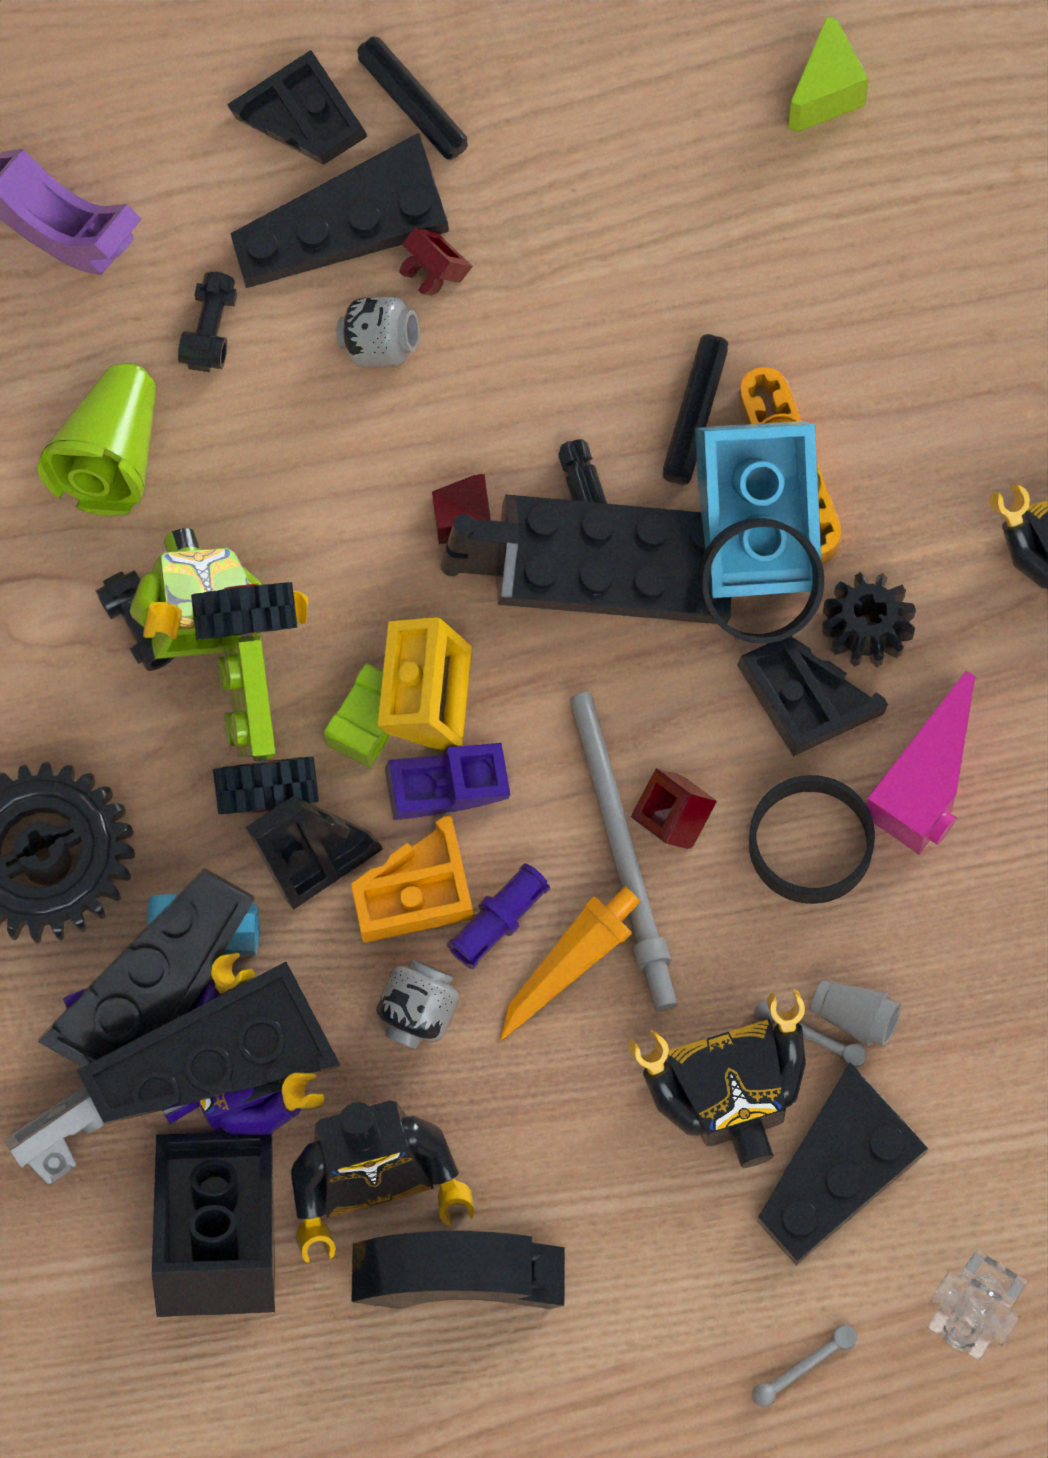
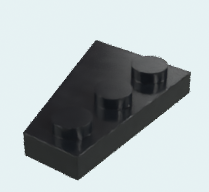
M849 1062L762 1209L757 1222L797 1266L927 1153L928 1147Z

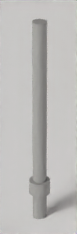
M589 692L579 693L571 697L570 701L622 888L626 886L641 900L638 906L629 914L637 941L633 946V952L638 970L645 971L655 1010L658 1012L667 1011L678 1005L667 967L671 963L665 938L658 935L592 694Z

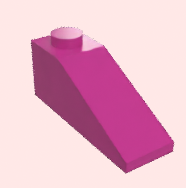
M968 671L964 672L867 798L866 806L871 813L873 823L918 855L930 840L938 845L948 834L957 819L951 812L957 794L975 676Z

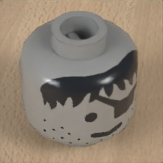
M362 297L353 300L347 308L345 317L339 318L336 334L340 348L346 349L351 361L357 366L389 367L403 364L409 357L410 352L416 351L420 340V326L416 312L413 309H408L407 304L399 297Z
M414 959L411 960L409 967H395L390 973L376 1006L377 1017L389 1025L385 1036L414 1049L418 1048L421 1039L429 1042L441 1040L459 1002L458 991L450 985L453 976Z

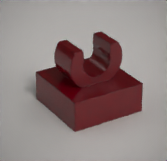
M414 228L402 243L413 256L404 260L399 273L403 277L413 278L418 270L424 267L427 274L426 280L418 289L423 295L432 296L441 289L444 280L460 283L473 267L437 232Z

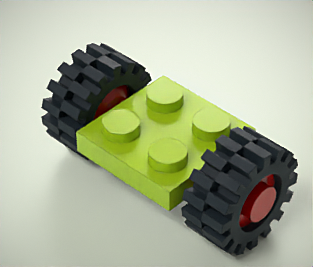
M292 582L268 585L247 584L225 587L218 591L191 594L196 640L242 635V637L238 638V643L224 645L225 656L217 658L218 678L221 690H230L232 712L224 714L228 746H236L238 756L253 757V761H257V763L213 769L218 814L271 811L292 796L308 803L319 802L314 756L274 761L268 760L274 759V754L276 753L262 641L259 640V635H253V633L298 627Z

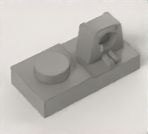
M83 1085L4 1139V1142L21 1168L28 1163L49 1185L77 1165L64 1138L69 1134L73 1136L80 1130L84 1134L91 1133L103 1126L104 1123Z

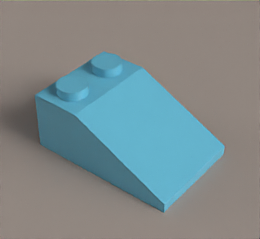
M796 421L695 428L697 477L705 549L721 531L730 525L746 519L765 518L782 522L798 530L812 543L821 559L815 424ZM773 527L751 528L733 536L716 554L709 573L710 592L712 598L811 592L813 583L811 563L803 546L788 532Z

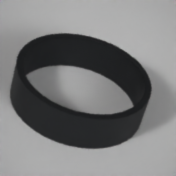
M746 519L725 528L708 545L699 566L698 589L701 601L708 615L726 632L738 639L751 643H774L798 633L813 618L819 608L824 592V570L815 547L798 530L772 519ZM773 527L791 534L805 549L813 574L810 597L801 613L785 627L763 634L742 632L727 625L718 615L712 604L709 594L711 565L721 547L733 536L751 528Z
M819 775L794 777L779 783L767 792L754 811L749 834L751 861L761 880L780 896L805 904L825 903L838 899L857 886L868 870L875 843L873 819L861 797L842 782ZM801 792H818L833 796L849 806L862 823L867 842L864 858L855 871L838 883L819 888L797 886L777 876L767 866L760 854L756 832L765 813L781 799Z

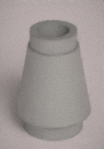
M823 980L813 997L811 1012L821 1015L822 1018L868 1047L873 1043L886 1046L898 1024L901 1003L891 1000L889 992L831 983Z

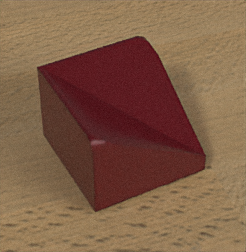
M485 474L473 475L432 491L439 544L448 543L454 519L460 514H468L477 520L491 521Z
M656 768L631 818L664 843L691 849L717 801L685 777Z

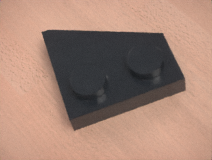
M312 50L227 104L237 120L323 165L368 137L364 128Z
M792 636L778 642L765 644L742 655L737 664L793 757L884 714L888 706L884 697L876 692L870 697L844 679L847 674L845 671L830 661L817 658L809 647Z
M295 796L290 797L246 827L282 896L293 910L383 850L379 841L370 831Z

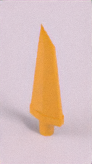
M624 886L606 906L595 896L584 905L583 911L509 1003L500 1042L633 933L622 923L641 902L632 891Z

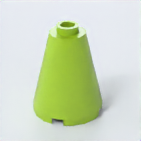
M133 363L116 364L108 367L43 449L37 465L38 474L48 490L59 499H61L63 492H66L72 497L79 499L77 509L102 516L126 515L132 511L134 504H139L145 491L156 397V384L144 368Z

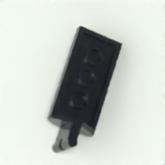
M505 494L502 504L501 521L477 520L468 514H460L454 519L441 561V570L448 576H456L459 573L496 576L498 605L716 624L705 610L698 589L699 566L706 550L701 512ZM709 583V594L712 604L721 619L728 624L731 618V597L712 598Z

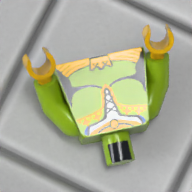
M182 528L172 531L164 538L167 553L158 556L151 572L140 579L130 607V614L144 628L143 636L145 638H152L155 659L225 652L224 645L238 643V638L242 637V635L196 640L191 594L218 591L231 586L263 584L245 567L241 566L234 551L228 548L201 550L193 529ZM293 590L297 621L301 624L307 623L308 597L302 592ZM262 632L253 633V635H259V637L262 634Z

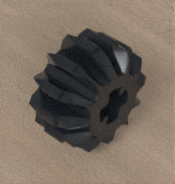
M860 571L855 575L854 588L839 581L834 589L836 598H828L823 604V614L828 619L822 623V633L826 637L835 638L831 648L834 655L841 654L847 650L852 651L850 663L854 667L860 664L862 655L870 656L871 662L876 668L883 664L884 652L898 659L903 653L904 646L902 641H910L914 636L915 627L909 621L915 617L914 603L902 602L906 594L903 584L889 590L886 589L887 577L884 573L878 575L875 584H868L866 577ZM862 615H869L870 620H871L873 623H877V624H875V625H868L867 619H866L865 617H860V616H862Z

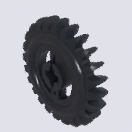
M44 762L40 766L38 774L32 776L27 765L24 764L19 767L18 779L12 781L4 772L0 773V855L2 842L8 831L24 817L37 813H51L69 820V822L58 828L47 822H34L26 825L19 831L14 840V851L0 858V925L8 919L7 931L13 940H17L24 925H28L33 941L40 943L45 925H50L56 938L62 941L64 939V923L67 920H70L81 932H85L86 925L83 912L88 910L101 919L105 918V911L98 899L104 896L119 901L121 899L120 893L111 883V880L121 879L129 881L131 879L129 870L117 862L118 860L133 859L135 857V851L130 845L118 842L132 837L134 833L129 824L115 822L125 816V807L119 803L106 805L113 797L110 787L103 786L92 791L95 786L93 774L86 773L75 782V771L72 765L64 766L59 774L54 776L50 763ZM82 842L80 859L72 873L65 877L71 868L72 857L69 849ZM46 847L51 857L40 861L36 852ZM25 873L31 881L40 885L50 886L43 888L26 887L12 879Z

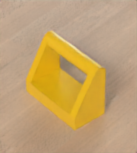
M441 618L388 621L377 726L389 735L445 752L447 747L463 746L472 646ZM446 656L449 657V665L445 695L444 716L442 723L439 720L444 663Z

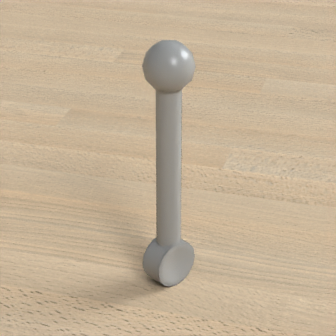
M767 1001L758 1003L755 1008L756 1018L760 1022L770 1019L771 1022L778 1024L771 1016ZM798 1022L802 1026L804 1038L841 1055L846 1066L850 1062L855 1068H858L864 1063L866 1051L861 1045L854 1043L846 1046Z
M848 1325L838 1327L834 1332L833 1339L770 1384H758L752 1392L754 1402L761 1407L771 1405L775 1400L776 1393L839 1349L842 1351L852 1349L857 1341L856 1331Z

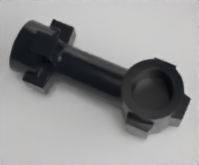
M207 272L204 274L202 284L197 283L195 299L203 302L196 333L183 331L178 348L179 363L188 364L190 370L210 373L211 368L223 369L227 355V338L217 335L224 306H235L237 291L234 289L235 280L227 274Z
M135 570L125 575L121 571L103 581L104 586L95 590L110 619L122 615L137 641V644L130 648L137 663L142 662L148 671L160 669L171 662L174 657L155 659L152 638H145L143 636L144 628L130 614V607L140 578Z

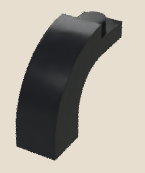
M482 1231L414 1232L353 1243L351 1302L395 1309L448 1300L495 1301L544 1309L562 1307L565 1301V1247L533 1243L532 1236Z

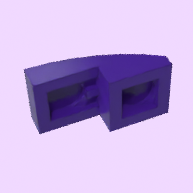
M502 743L447 747L442 756L388 760L385 767L393 820L471 809L509 799L511 795Z

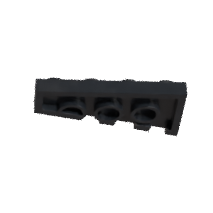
M417 133L230 234L245 286L249 288L400 246L414 228L443 234L449 232V227L420 134Z
M203 868L39 1037L38 1042L84 1067L188 1013L210 977L214 961L224 953L252 905L254 896Z
M284 962L78 1069L77 1072L103 1123L109 1124L284 1081L293 1073L313 1074L340 1067V1063L287 962Z

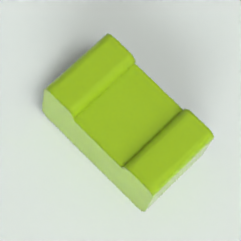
M366 663L357 676L355 685L338 713L332 717L326 727L324 737L328 747L368 768H372L391 735L385 733L377 726L383 671Z

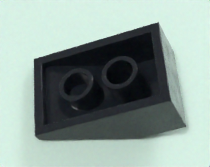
M228 1132L156 1134L152 1281L157 1317L275 1312L272 1133L269 1135L230 1134Z

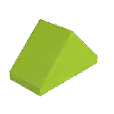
M827 16L790 103L788 129L800 132L866 105L869 79L842 27L835 18Z

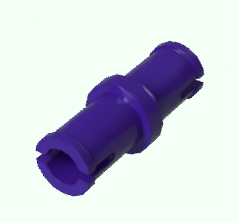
M523 864L519 871L494 897L486 896L479 903L478 908L480 912L454 939L447 943L451 953L466 967L474 969L478 962L504 935L512 936L519 928L518 920L544 893L550 890V885L547 884V880L531 865Z

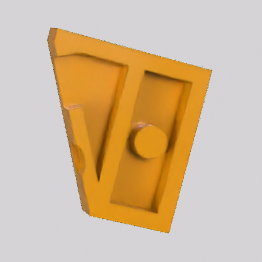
M452 815L443 816L436 821V830L411 847L407 842L393 852L385 864L377 868H371L351 883L363 943L464 922L474 918Z

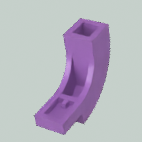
M24 149L2 151L0 153V219L26 240L71 267L97 275H102L112 261L129 247L133 240L131 232L141 221V218L127 204L99 206L87 202L53 179Z

